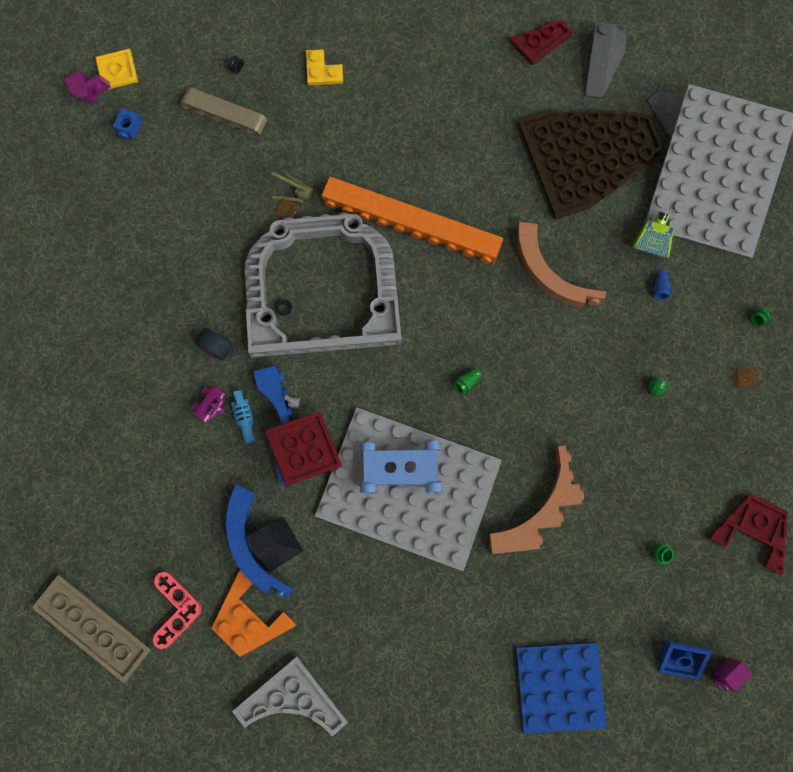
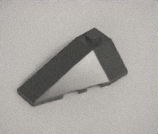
M595 22L590 41L586 97L603 99L625 54L627 36L614 24Z
M660 89L647 102L671 140L682 102Z

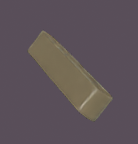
M191 87L187 88L180 102V106L185 110L190 109L193 113L201 116L206 115L209 119L217 122L222 121L225 125L233 128L238 127L240 128L239 130L249 134H256L257 137L261 135L267 122V118L258 112Z

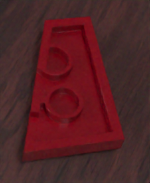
M561 19L546 24L538 30H529L518 37L516 35L512 36L509 42L533 66L571 37L573 31Z

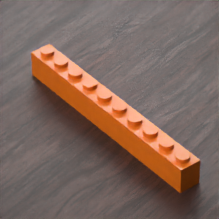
M329 177L322 194L323 203L329 208L334 209L337 207L342 209L344 213L359 215L363 220L368 221L370 219L376 221V224L382 227H386V225L393 227L396 232L410 233L413 238H424L433 245L441 244L449 251L457 250L463 252L464 256L480 258V261L486 264L495 263L503 242V238L333 177Z

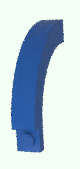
M236 484L228 504L226 516L227 539L232 556L242 573L259 589L270 593L272 587H274V592L278 595L285 597L287 594L289 596L294 588L264 570L250 548L247 539V520L256 494Z

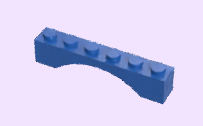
M273 366L253 371L258 391L274 405L282 425L291 422L290 419L293 418L291 407H287L286 400L284 399V396L288 395L287 389L282 388L281 382H285L282 370L278 371L277 367ZM276 463L279 482L281 485H285Z

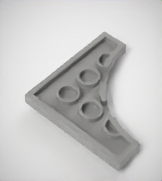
M298 656L232 711L244 728L260 718L275 713H291L306 716L321 725L331 736L335 735L348 723V720Z

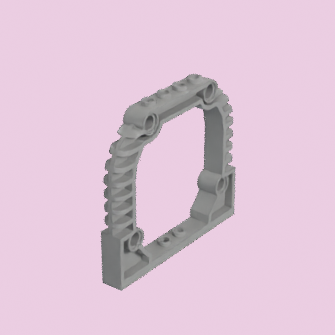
M340 213L335 216L324 214L320 217L284 218L283 220L274 221L270 226V232L261 236L251 247L245 263L248 353L251 358L402 344L393 252L385 237L373 227L363 224L360 216ZM351 224L358 225V227L355 229H352L349 226ZM279 230L284 231V233L281 235L276 234V232ZM342 236L349 243H364L372 252L376 264L378 298H375L370 304L372 317L362 328L363 336L340 338V336H330L329 339L313 337L308 341L288 342L287 336L276 327L277 318L272 309L267 308L265 270L267 261L273 251L286 249L297 239ZM381 306L384 308V311L378 313L375 311V308ZM265 316L271 317L269 322H262Z

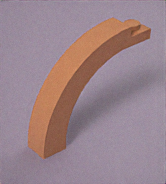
M519 222L517 228L519 255L528 275L540 289L554 299L574 307L583 308L586 302L594 306L602 304L605 300L606 291L581 288L557 276L549 268L541 255L537 240L538 224Z

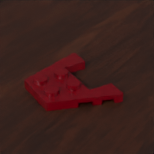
M750 494L709 536V540L723 547H728L734 531L737 530L771 547L763 567L783 575L788 512Z

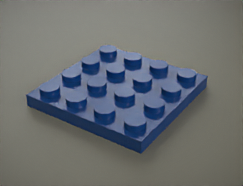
M597 643L516 648L524 734L606 728Z

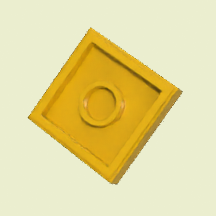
M130 49L95 57L99 75L109 81L111 85L109 89L138 82Z

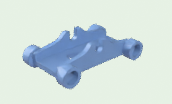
M372 442L360 443V452H363L364 484L360 485V493L373 494L376 493V486L426 485V493L442 492V484L438 483L437 451H441V442H425V450L375 451V443ZM407 462L415 463L416 470L413 473L406 472L404 467ZM386 463H395V472H386Z

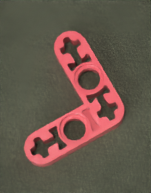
M168 572L157 574L154 583L156 588L178 610L153 637V644L159 649L168 648L200 615L202 610L201 604ZM168 577L167 583L170 586H173V584L175 583L176 586H174L171 589L167 585L161 586L160 583L162 581L160 578ZM177 589L183 592V598L180 601H176L173 598V593ZM188 605H196V613H190L187 616L190 620L187 622L186 618L180 615V613L186 614L189 611ZM176 618L181 619L183 622V627L180 630L173 628L172 624ZM166 627H168L170 632L174 633L175 636L173 637V635L170 634L166 638L167 643L160 644L159 635H166L169 632L168 630H166Z

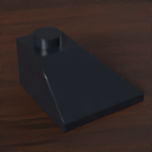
M284 517L262 527L247 537L255 553L269 572L304 551Z

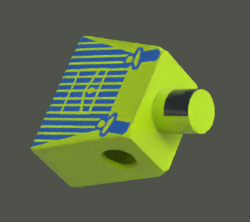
M658 211L655 222L646 220L632 247L669 258L674 227L666 225L669 214Z

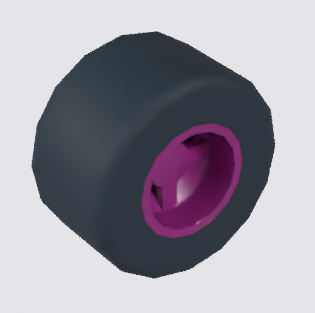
M203 328L194 341L196 346L221 361L226 358L233 346L228 340L208 328Z

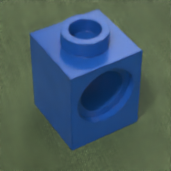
M121 108L113 128L118 137L124 140L128 138L134 140L142 120L138 113Z

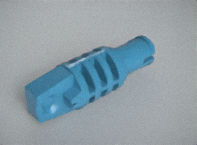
M241 390L234 391V402L231 403L236 425L238 428H241L244 443H253L256 441L252 428L254 421L248 399H243Z

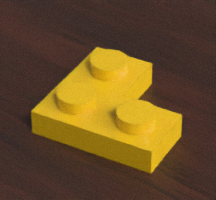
M324 49L306 50L308 85L343 83L342 64L325 65Z

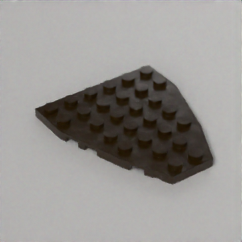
M551 110L518 121V126L555 220L592 208L632 179L663 148L650 115H635L628 112L626 115L616 114V111L587 110L586 112H576L575 110L558 112V110Z

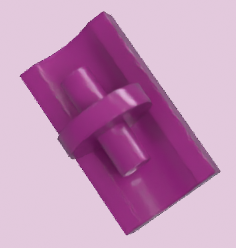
M214 385L213 387L205 386L202 390V395L205 399L202 403L194 402L191 407L195 412L194 415L206 423L209 422L211 417L214 418L217 412L224 413V410L220 407L224 403L223 399L226 394Z

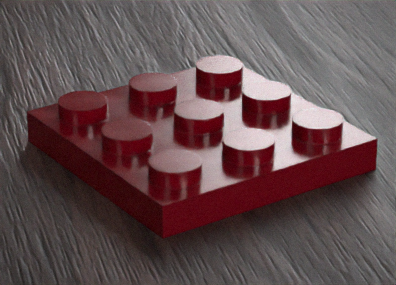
M321 412L264 432L286 487L342 466Z

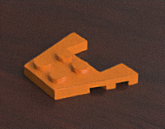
M241 570L238 572L211 628L239 657L297 625L283 612L268 627L240 599L253 584Z

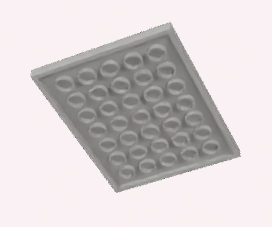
M689 84L686 88L645 221L655 222L658 211L667 213L669 216L666 225L674 227L673 236L750 259L753 258L793 132V113Z
M356 407L338 454L342 466L332 470L315 517L464 571L502 460ZM372 442L375 443V451L425 450V442H441V451H437L438 483L442 484V492L426 493V485L376 486V493L373 494L360 493V485L364 484L363 452H360V443ZM407 462L404 468L406 472L413 473L416 470V465L413 462ZM386 463V472H395V463Z

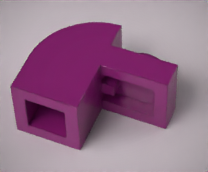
M77 71L65 78L71 94L89 104L99 102L97 95L103 94L107 89L111 88L109 81L101 75L90 79L81 71Z

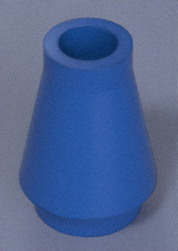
M660 270L656 272L652 291L656 299H667L672 293L667 271Z

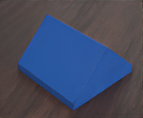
M662 640L659 672L699 680L712 651L711 649Z

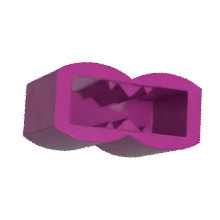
M727 657L710 675L713 677L712 683L720 690L723 688L727 692H736L753 673L740 660H733Z

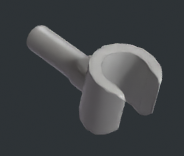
M284 396V399L288 401V407L299 409L301 398Z

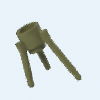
M271 172V175L296 187L295 195L298 196L296 198L272 195V199L294 201L303 204L304 200L307 202L310 200L313 193L312 187L300 182L289 174H286V177Z

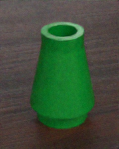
M473 368L471 371L456 377L453 385L459 393H468L477 380L482 377V374L477 368Z

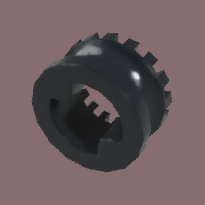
M233 56L228 63V70L233 71L237 75L241 71L240 68L244 66V60Z
M282 299L277 302L276 311L279 315L287 316L292 312L293 308L289 300ZM281 304H288L290 308L287 312H281L279 307Z

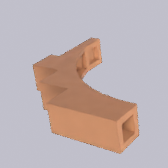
M558 446L555 449L558 466L557 476L553 489L544 505L522 525L504 532L489 534L491 555L540 549L543 540L542 534L538 533V529L561 527L564 518L563 512L559 511V507L582 504V500H584L583 489H580L579 484L571 485L574 477L573 471L569 470L568 462H571L570 451L566 450V446Z

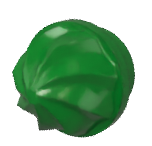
M757 308L751 314V321L756 326L761 327L770 322L771 316L767 308Z
M654 376L652 381L649 380L648 390L651 395L660 396L666 392L668 384Z
M659 544L652 552L654 559L660 564H668L674 557L673 550L666 544Z

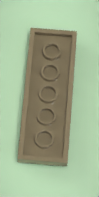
M58 575L32 607L123 683L128 681L152 650V648L62 575Z

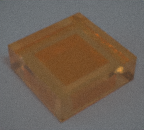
M282 199L276 216L283 219L288 217L295 219L300 204Z
M737 368L736 387L756 389L758 387L757 369Z

